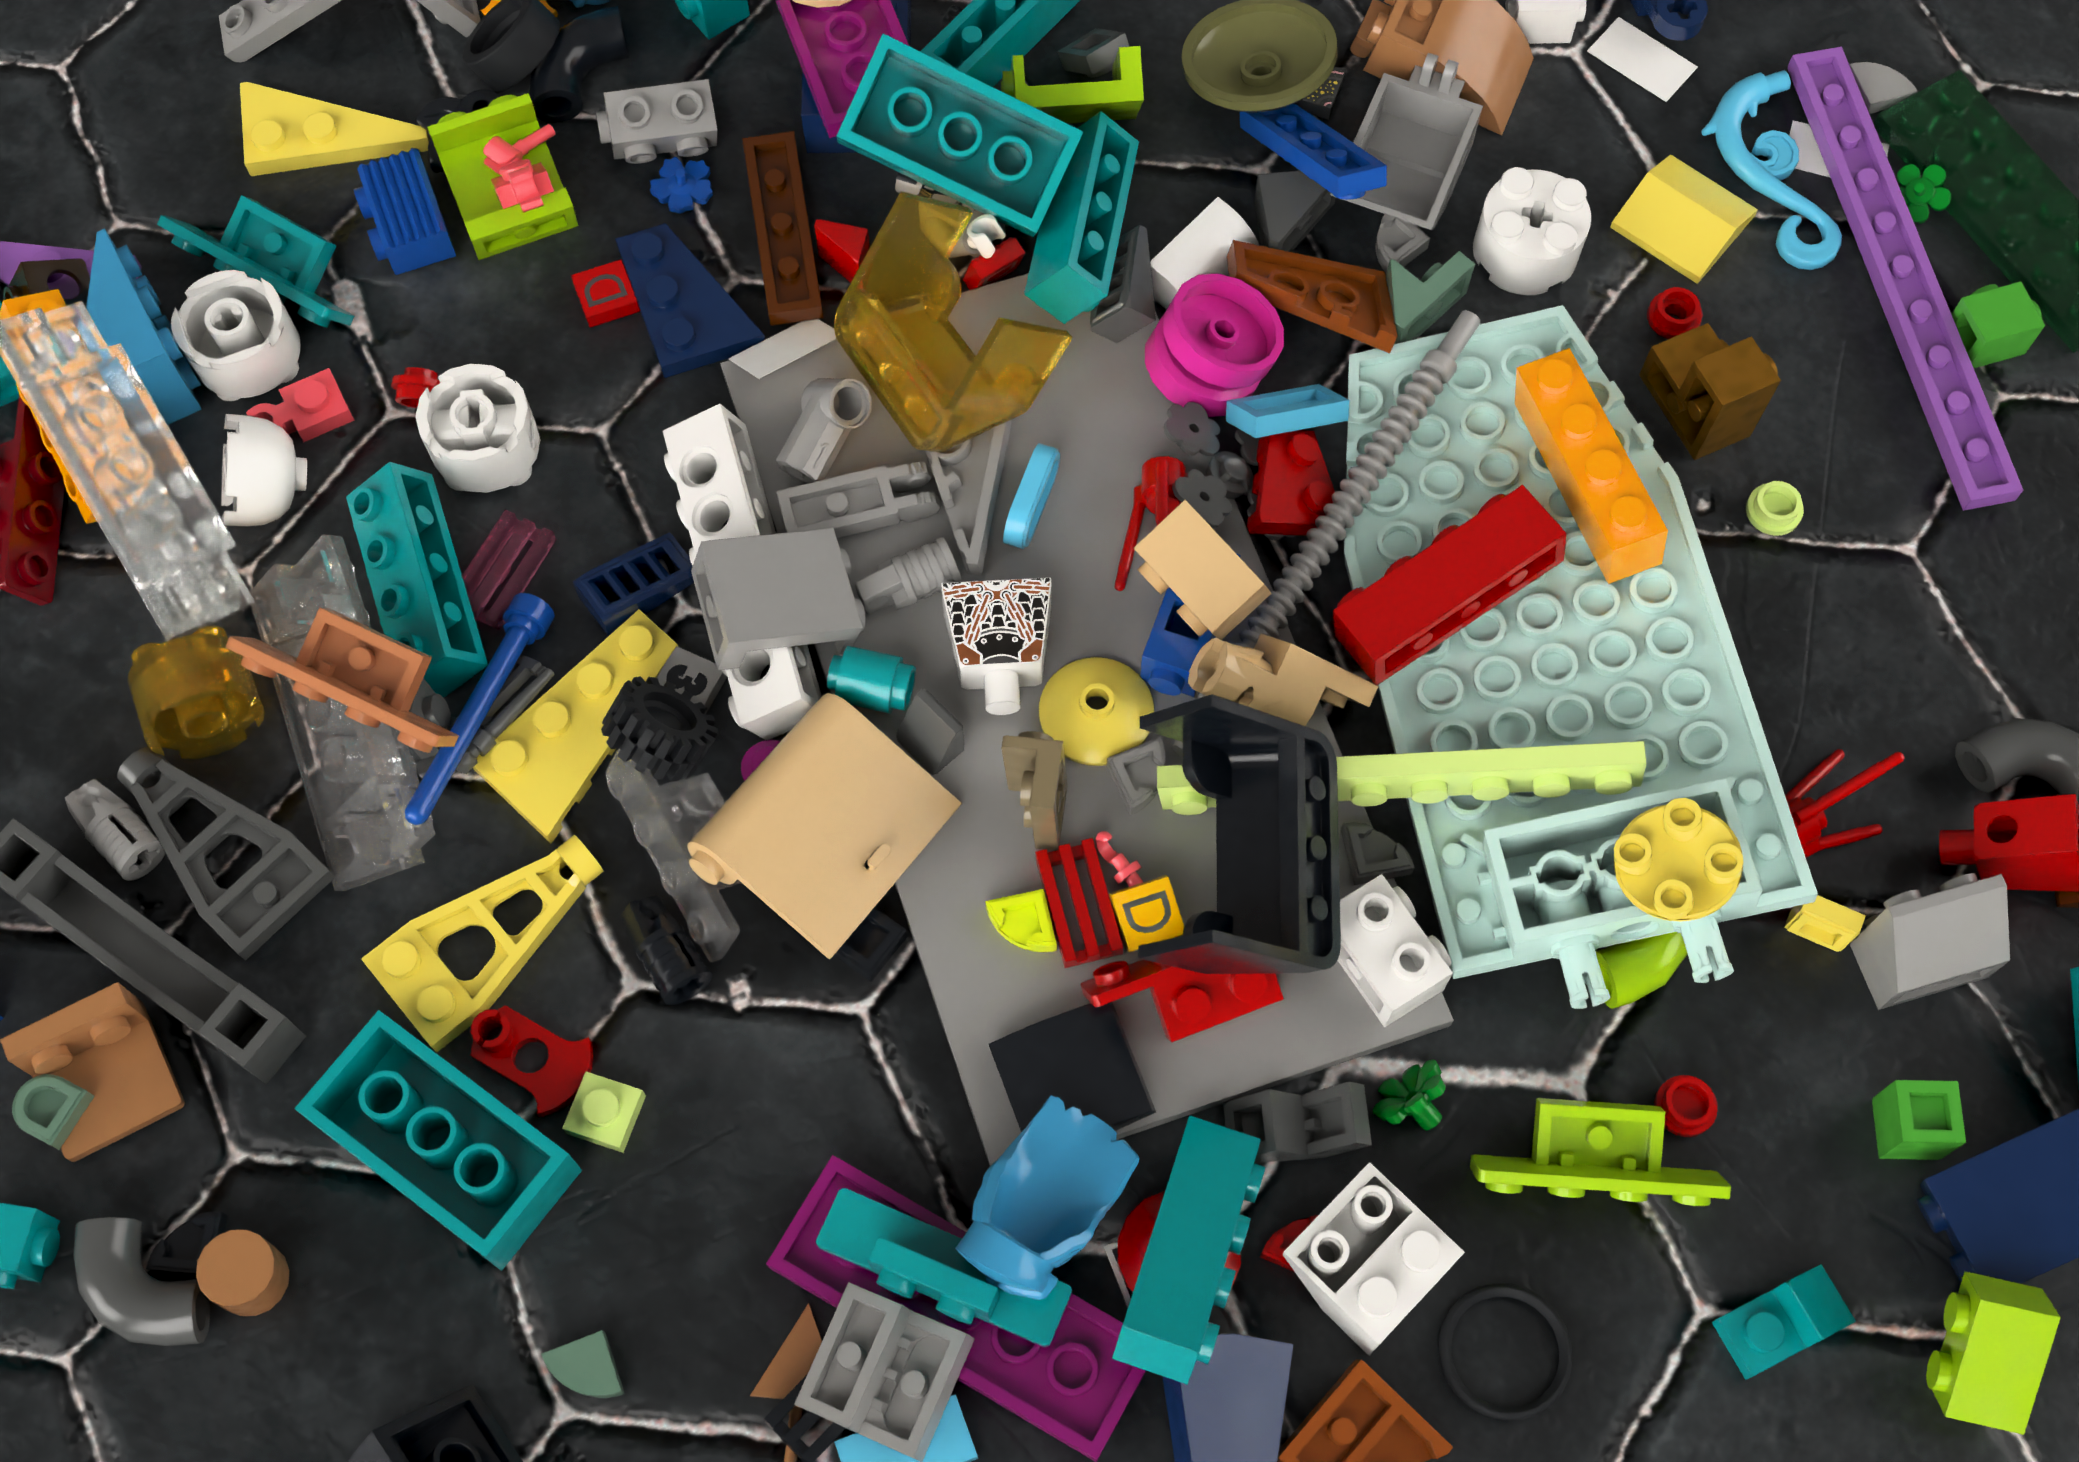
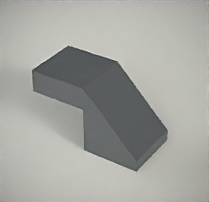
M1345 1082L1303 1095L1268 1089L1223 1102L1226 1128L1261 1139L1254 1163L1326 1158L1372 1146L1364 1084Z

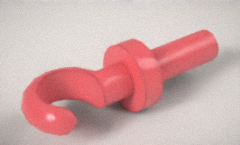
M1107 831L1099 832L1095 838L1097 850L1106 862L1113 864L1118 871L1113 877L1119 885L1125 881L1131 887L1143 883V880L1137 873L1142 868L1140 863L1136 860L1130 864L1123 853H1117L1109 845L1108 841L1112 839V835Z

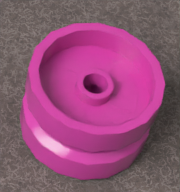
M1219 273L1197 275L1181 285L1145 344V365L1152 382L1171 402L1182 407L1188 402H1195L1206 410L1208 417L1226 416L1227 400L1252 396L1261 379L1267 375L1284 347V327L1272 304L1260 291L1244 281Z

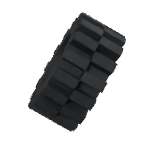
M641 676L634 677L632 682L628 680L624 683L602 721V724H604L601 728L602 735L609 737L606 743L610 749L620 748L621 751L618 757L624 762L630 759L637 764L634 769L641 773H644L647 768L652 770L653 778L660 780L664 778L665 774H667L670 781H679L681 777L685 780L690 778L699 767L718 734V728L713 727L716 722L714 717L704 714L707 708L702 702L695 704L690 700L693 695L686 690L682 694L676 692L675 684L666 681L664 686H661L658 678L648 677L645 682Z

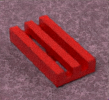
M1093 838L1081 840V845L1072 847L1070 843L1060 845L1056 851L1047 852V849L1035 851V859L1064 967L1069 968L1122 955L1124 947ZM1082 859L1085 861L1107 944L1099 946L1075 861ZM1053 866H1063L1085 946L1083 950L1074 951L1052 870Z

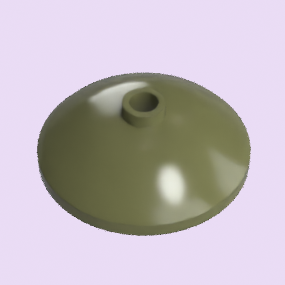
M1240 0L1216 9L1193 27L1182 49L1183 72L1190 87L1200 97L1215 105L1240 112L1272 111L1302 100L1327 80L1337 60V37L1330 21L1320 11L1297 0Z

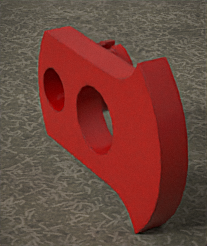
M506 1005L498 1010L490 1009L479 1013L471 1024V1035L474 1040L471 1048V1057L532 1094L537 1102V1114L539 1117L550 1115L569 1105L576 1096L585 1072L591 1073L594 1056L592 1041L589 1037L580 1041H567ZM502 1027V1032L497 1038L487 1040L488 1033L492 1029ZM530 1042L544 1044L548 1049V1059L540 1070L534 1073H525L517 1069L515 1064L516 1055L523 1045Z

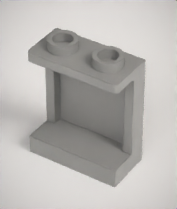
M834 528L701 541L691 573L717 671L740 668L748 651L834 641L838 654H843L847 646H854L860 632H863L865 628L864 606L859 598H854L849 582L851 576L850 559L847 551L839 548Z

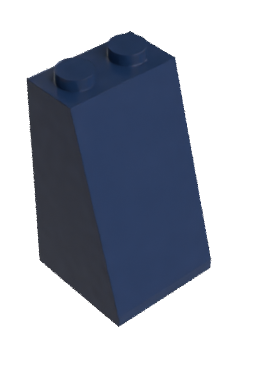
M2079 1109L1922 1181L1920 1187L1925 1195L1918 1198L1917 1203L1933 1232L1936 1234L1945 1230L1957 1254L1950 1256L1949 1260L1960 1282L1962 1281L1964 1271L2021 1284L2079 1258Z

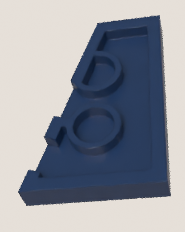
M666 223L615 239L664 378L728 359L765 340V336Z

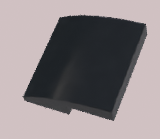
M1113 1002L1100 1007H1094L1090 1003L1069 1010L988 1044L1021 1132L1027 1127L1051 1095L1059 1097L1064 1102L1065 1109L1070 1107L1078 1108L1081 1110L1082 1116L1092 1113L1115 1131L1156 1113Z

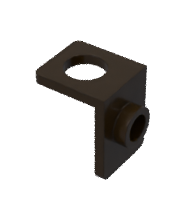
M80 258L20 262L9 286L4 288L3 300L50 291L47 284L48 277L55 273H63L72 277L79 287L78 296L72 299H64L69 311L84 312L86 311L90 283L86 263Z

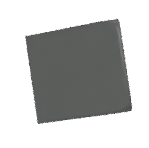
M921 689L915 695L897 731L896 738L930 774L934 775L964 751L963 725L928 690Z

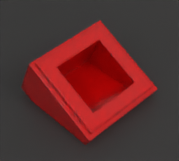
M816 219L814 227L819 256L852 285L862 289L872 260L868 229Z

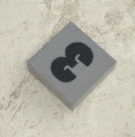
M676 646L657 678L661 686H664L666 681L676 685V692L682 694L686 690L692 694L693 697L690 701L694 704L702 702L707 708L704 713L706 715L727 676L722 670L717 671L716 663Z

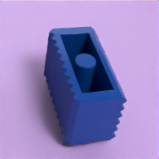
M411 148L409 152L401 151L399 155L391 154L388 159L381 157L378 162L371 160L368 165L360 164L357 167L363 186L353 190L364 219L374 218L376 228L367 230L378 261L388 259L395 275L456 256L431 180L418 149Z

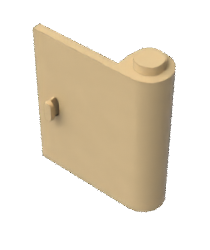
M826 693L820 697L691 839L687 847L692 856L689 864L700 878L712 885H716L719 881L730 885L734 884L738 879L824 956L830 959L962 803L850 703L835 694ZM868 860L867 864L869 867L866 869L865 862Z

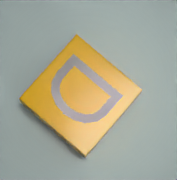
M1167 875L1109 893L1128 952L1138 950L1140 945L1183 935L1184 923Z

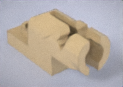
M1260 634L1254 648L1230 644L1217 638L1211 639L1196 655L1188 678L1190 687L1206 696L1213 694L1303 726L1307 725L1314 714L1319 700L1344 709L1347 700L1370 707L1379 687L1292 643L1264 634Z

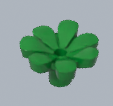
M1430 1059L1422 1067L1419 1064L1409 1067L1404 1071L1402 1075L1403 1082L1401 1083L1395 1078L1385 1080L1378 1089L1385 1099H1382L1373 1107V1113L1382 1121H1387L1392 1125L1400 1124L1406 1116H1412L1422 1130H1430L1437 1126L1442 1119V1115L1431 1100L1441 1096L1446 1089V1085L1440 1076L1442 1072L1437 1061Z

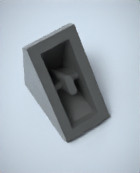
M1300 170L1258 174L1254 210L1261 246L1292 252L1335 204L1336 197L1331 196L1328 190L1310 179Z

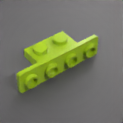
M1536 1098L1532 1158L1474 1154L1471 1155L1470 1169L1477 1181L1485 1183V1188L1499 1193H1521L1523 1185L1547 1187V1191L1556 1196L1580 1198L1585 1196L1586 1190L1610 1191L1611 1197L1628 1202H1644L1648 1200V1194L1672 1195L1673 1201L1690 1206H1708L1711 1204V1198L1730 1199L1731 1185L1717 1171L1661 1167L1665 1111L1660 1106Z

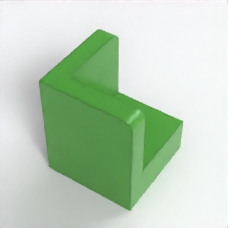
M1895 1080L1872 1099L1879 1159L1939 1160L1966 1143L1958 1081Z

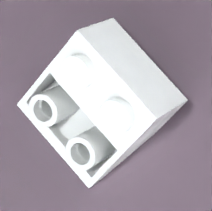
M1369 1162L1293 1241L1282 1255L1322 1311L1370 1356L1465 1252Z

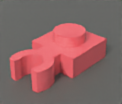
M330 368L278 389L284 402L277 405L269 403L258 404L246 412L249 416L268 419L282 427L288 435L298 431L303 442L355 421Z

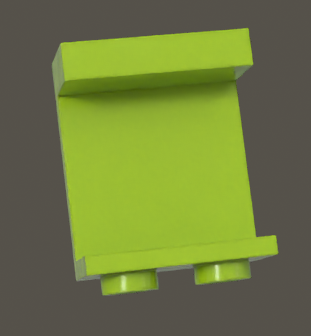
M529 93L518 97L515 95L501 96L490 102L488 107L470 113L453 112L442 117L437 124L427 127L478 260L578 226L570 196L566 187H563L546 141L530 150L522 158V160L529 159L532 165L541 162L548 173L554 192L540 196L544 206L524 213L519 204L503 209L491 182V179L501 175L484 164L487 156L483 153V149L493 137L499 136L510 145H513L519 139L522 140L540 129Z

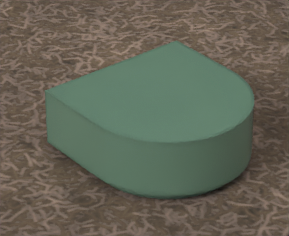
M43 1074L28 1080L20 1087L13 1100L12 1114L19 1128L60 1150L95 1096L60 1076Z

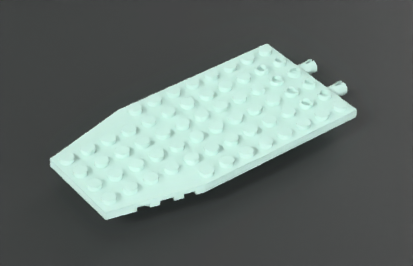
M1563 305L1479 324L1455 360L1457 364L1456 372L1447 383L1443 384V391L1439 395H1434L1435 403L1430 407H1426L1427 415L1422 419H1418L1419 427L1414 431H1410L1411 439L1406 443H1402L1403 451L1399 455H1394L1395 464L1391 467H1386L1387 476L1384 479H1377L1379 488L1376 491H1369L1371 500L1368 503L1361 504L1363 512L1359 516H1353L1354 525L1351 528H1345L1344 558L1352 590L1359 587L1366 589L1384 577L1385 572L1394 562L1405 556L1414 557L1431 546L1434 538L1445 528L1451 525L1461 526L1476 516L1489 499L1498 494H1505L1506 496L1521 485L1525 486L1567 533L1564 561L1377 685L1379 686L1378 692L1394 754L1644 741L1646 768L1640 787H1632L1631 790L1625 793L1615 795L1600 794L1595 789L1570 790L1566 795L1553 798L1539 797L1534 792L1509 793L1505 798L1492 801L1478 800L1472 795L1448 796L1444 801L1430 804L1418 803L1413 801L1412 798H1406L1444 946L1451 959L1450 969L1453 972L1452 977L1457 979L1556 958L1560 959L1571 1007L1574 1009L1587 1008L1585 1000L1589 997L1588 992L1593 1007L1605 1003L1611 998L1608 989H1606L1595 949L1677 932L1682 934L1693 970L1694 982H1709L1708 974L1712 972L1715 981L1731 975L1734 970L1732 963L1729 962L1717 923L1813 903L1818 893L1679 477L1669 462H1663L1653 447V438L1643 423L1638 424L1624 404V395L1614 380L1611 382L1608 380L1598 365V356ZM1448 332L1394 344L1390 353L1376 348L1349 355L1348 399L1350 402L1346 479H1350L1348 470L1351 467L1357 466L1356 458L1361 454H1366L1364 446L1368 442H1374L1372 434L1376 430H1382L1381 421L1384 418H1390L1389 409L1392 406H1398L1397 397L1400 394H1406L1405 385L1408 382H1414L1412 375L1416 370H1421L1420 362L1429 350L1437 349ZM1567 348L1571 349L1668 529L1661 565L1610 584L1607 583L1515 406L1516 368ZM1676 798L1691 799L1700 808L1708 810L1721 818L1734 832L1743 854L1742 877L1731 899L1714 913L1691 921H1668L1643 912L1622 892L1614 872V846L1625 827L1641 813L1657 806L1666 805Z

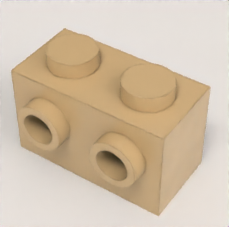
M1186 500L1134 547V550L1145 560L1137 570L1160 594H1163L1169 587L1184 602L1176 612L1199 637L1209 629L1217 639L1222 640L1272 594L1261 579Z

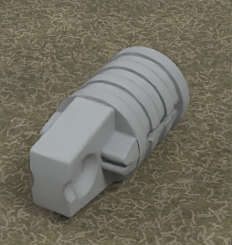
M942 536L935 539L933 543L924 544L919 549H912L905 552L902 556L897 555L878 564L879 571L855 582V588L859 599L862 601L864 610L869 614L895 605L897 610L918 602L917 600L931 597L936 592H942L941 583L962 582L951 550Z
M96 779L83 784L79 789L72 791L65 797L67 808L84 833L86 840L96 848L102 857L106 858V861L116 869L117 873L124 880L131 881L145 876L164 858L166 853L153 829L146 824L140 815L136 814L135 810L128 803ZM137 859H139L142 862V864L138 865L136 863Z

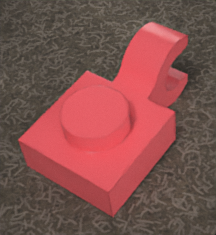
M529 159L519 160L503 166L499 169L501 176L491 179L503 209L519 204L524 213L544 206L540 196L554 192L548 173L542 163L532 165Z

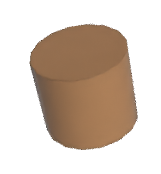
M229 1230L217 1235L204 1247L197 1260L196 1278L200 1290L213 1303L238 1316H257L271 1310L282 1299L289 1284L290 1270L285 1256L259 1234L249 1230Z

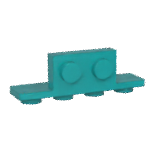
M241 195L221 240L189 223L165 215L160 216L157 225L174 234L171 243L199 257L203 256L204 251L216 257L213 267L220 271H243L251 278L260 281L261 278L274 287L283 304H286L288 298L301 306L297 313L315 324L328 328L331 321L351 325L355 317L354 315L315 294L337 246L256 200Z
M846 1188L838 1191L816 1239V1244L821 1250L878 1274L876 1283L889 1291L907 1298H912L914 1292L917 1291L938 1300L935 1309L955 1320L971 1325L974 1317L1042 1347H1048L1051 1344L1072 1294L1071 1287L1059 1280L1045 1299L1037 1300L1009 1294L999 1287L986 1283V1277L955 1249L962 1238Z

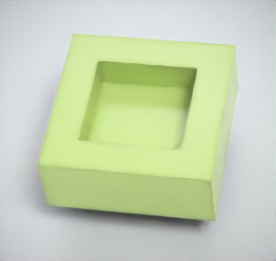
M585 1072L562 1129L568 1135L624 1153L646 1095L641 1089Z

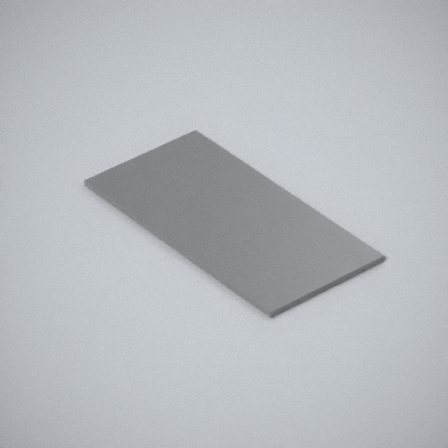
M1029 273L838 328L836 330L844 334L843 336L760 379L730 360L720 363L737 417L746 424L777 534L786 533L776 491L806 484L792 478L779 469L780 466L776 459L803 412L801 398L804 389L811 381L817 378L856 379L863 382L869 389L872 397V409L869 418L863 425L851 429L825 479L882 465L890 468L920 461L930 466L907 399L909 390L1012 397L1015 410L982 575L967 574L934 475L929 484L924 485V487L913 488L906 492L893 490L892 492L894 498L915 493L920 494L921 492L934 491L936 496H939L942 505L937 514L913 522L899 520V524L837 538L839 548L845 549L850 559L851 576L849 582L854 598H859L855 582L879 571L878 564L897 555L902 556L905 552L912 549H919L924 544L933 543L935 539L942 536L951 550L962 582L1051 577V615L1042 684L1019 687L1020 710L1008 715L988 713L985 708V689L967 690L961 688L944 618L942 592H936L931 597L917 600V603L898 610L895 605L869 614L865 611V628L863 632H860L853 646L903 657V663L916 666L913 693L906 711L893 709L892 713L889 714L856 706L853 707L926 772L928 771L896 738L897 731L915 695L921 689L928 690L963 725L964 751L940 772L934 775L930 774L962 804L895 882V886L990 1166L1005 1152L1021 1133L988 1044L1050 1017L1090 1004L1084 996L1080 984L1093 979V972L1097 968L1116 961H1126L1129 965L1143 960L1138 958V950L1133 952L1127 951L1114 908L1113 912L1124 947L1123 954L1069 968L1064 967L1055 930L1057 951L1034 952L1010 943L991 923L985 901L1043 889L1035 859V851L1043 849H1035L1033 829L1024 827L1025 806L1020 805L1021 792L1008 789L1001 749L1003 736H1018L1020 733L1027 731L1043 733L1039 720V702L1042 691L1048 680L1059 669L1071 662L1090 657L1109 658L1129 666L1140 675L1142 655L1166 591L1160 594L1137 570L1145 560L1136 551L1125 589L1117 591L1114 588L1133 508V490L1136 486L1142 485V465L1151 458L1159 456L1177 458L1185 465L1186 474L1190 470L1196 469L1206 477V469L1213 457L1205 456L1200 452L1193 456L1186 454L1164 432V423L1169 419L1167 411L1175 403L1168 400L1155 386L1145 365V344L1159 322L1156 312V321L1122 341L1115 343L1091 331V311H1083L1063 324L1025 296L1024 291ZM837 393L834 398V409L836 413L839 409V397ZM1041 443L1059 450L1060 463L1054 485L1033 538L1028 547L1021 549L1003 543L1004 529L1011 505L1036 445ZM1227 498L1232 504V511L1227 516H1224L1223 522L1217 528L1213 529L1236 554L1241 555L1240 558L1261 579L1267 588L1273 591L1235 499ZM1147 507L1145 508L1137 544L1156 527L1155 514L1151 513ZM1256 609L1224 637L1222 641L1230 644L1235 642L1242 643L1239 633L1242 630H1250L1248 620L1251 617H1259ZM1288 625L1283 629L1277 628L1280 640L1296 645ZM834 641L814 644L826 682L833 656H843V654H838ZM1145 681L1153 698L1154 712L1199 698L1200 692L1196 691L1194 697L1183 693L1176 696L1166 695L1156 691ZM829 689L831 694H835V690ZM1091 697L1086 701L1090 708L1096 710L1102 709L1108 704L1102 697ZM1319 701L1306 727L1324 734L1330 741L1336 757H1343ZM1150 732L1144 743L1161 737L1166 756L1165 766L1182 765L1183 757L1172 749L1175 740ZM1065 757L1068 787L1060 845L1070 843L1071 847L1081 845V840L1093 838L1095 844L1096 835L1101 831H1107L1112 835V839L1108 843L1114 851L1123 853L1130 864L1136 860L1140 863L1142 868L1137 873L1143 882L1164 875L1169 877L1184 926L1187 920L1196 913L1205 911L1217 912L1216 807H1210L1204 813L1197 815H1181L1173 812L1172 809L1163 810L1159 794L1157 793L1147 806L1130 816L1107 765H1084ZM1338 801L1340 899L1366 884L1354 885L1340 831L1343 823L1356 822L1371 825L1364 806L1355 805L1351 801ZM1095 844L1108 894L1129 887L1125 881L1119 885L1113 877L1118 871L1113 864L1106 862L1102 858ZM1084 859L1075 861L1098 946L1107 944ZM1053 866L1052 870L1074 951L1083 950L1085 946L1063 866ZM1394 878L1386 879L1392 888L1397 886ZM1337 961L1334 966L1326 970L1310 973H1276L1283 1000L1171 1043L1165 1036L1150 989L1147 988L1113 1001V1005L1156 1113L1117 1130L1116 1140L1221 1105L1223 1102L1244 1097L1450 1027L1454 1019L1443 993L1440 992L1384 1028Z

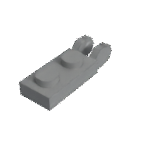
M920 461L890 468L882 465L776 491L786 533L834 528L837 538L899 524V520L907 522L921 520V518L937 514L940 507H942L939 496H936L934 491L894 498L892 490L906 492L929 484L933 477L931 467L925 462Z

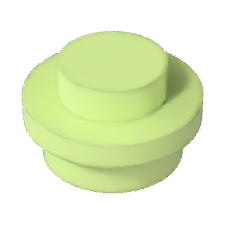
M1772 481L1758 486L1753 490L1746 503V514L1751 524L1759 531L1773 536L1785 535L1793 531L1800 523L1804 513L1800 493L1795 487L1783 481Z

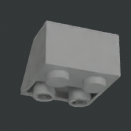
M1975 873L1965 874L1942 884L1939 887L1941 892L1924 897L1921 896L1919 890L1900 893L1883 903L1885 907L1883 912L1864 921L1866 928L1849 945L1878 1010L1989 978L2010 961L2007 884L2002 874L1979 881Z

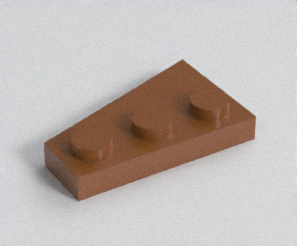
M1236 240L1232 241L1227 255L1230 277L1240 279L1260 291L1273 307L1387 353L1391 352L1398 336L1384 271Z

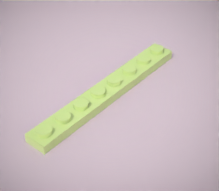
M1644 741L1336 757L1338 801H1351L1355 805L1366 807L1381 805L1387 799L1412 798L1415 802L1430 804L1444 801L1448 796L1472 795L1478 800L1492 801L1505 798L1509 793L1534 792L1539 797L1553 798L1566 795L1570 790L1595 789L1600 794L1615 795L1625 793L1631 790L1632 787H1640L1646 768ZM1182 765L1157 766V790L1163 810L1172 809L1173 812L1181 815H1197L1204 813L1210 807H1216L1215 798L1198 793L1190 785L1184 775Z

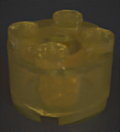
M205 626L196 630L192 635L174 638L163 643H147L133 651L131 655L133 665L128 673V685L145 742L153 752L165 756L163 748L179 750L182 759H197L216 755L230 750L247 739L245 729L255 720L258 727L263 722L265 711L253 673L241 666L240 663L244 656L225 647L229 638L223 628L219 626Z

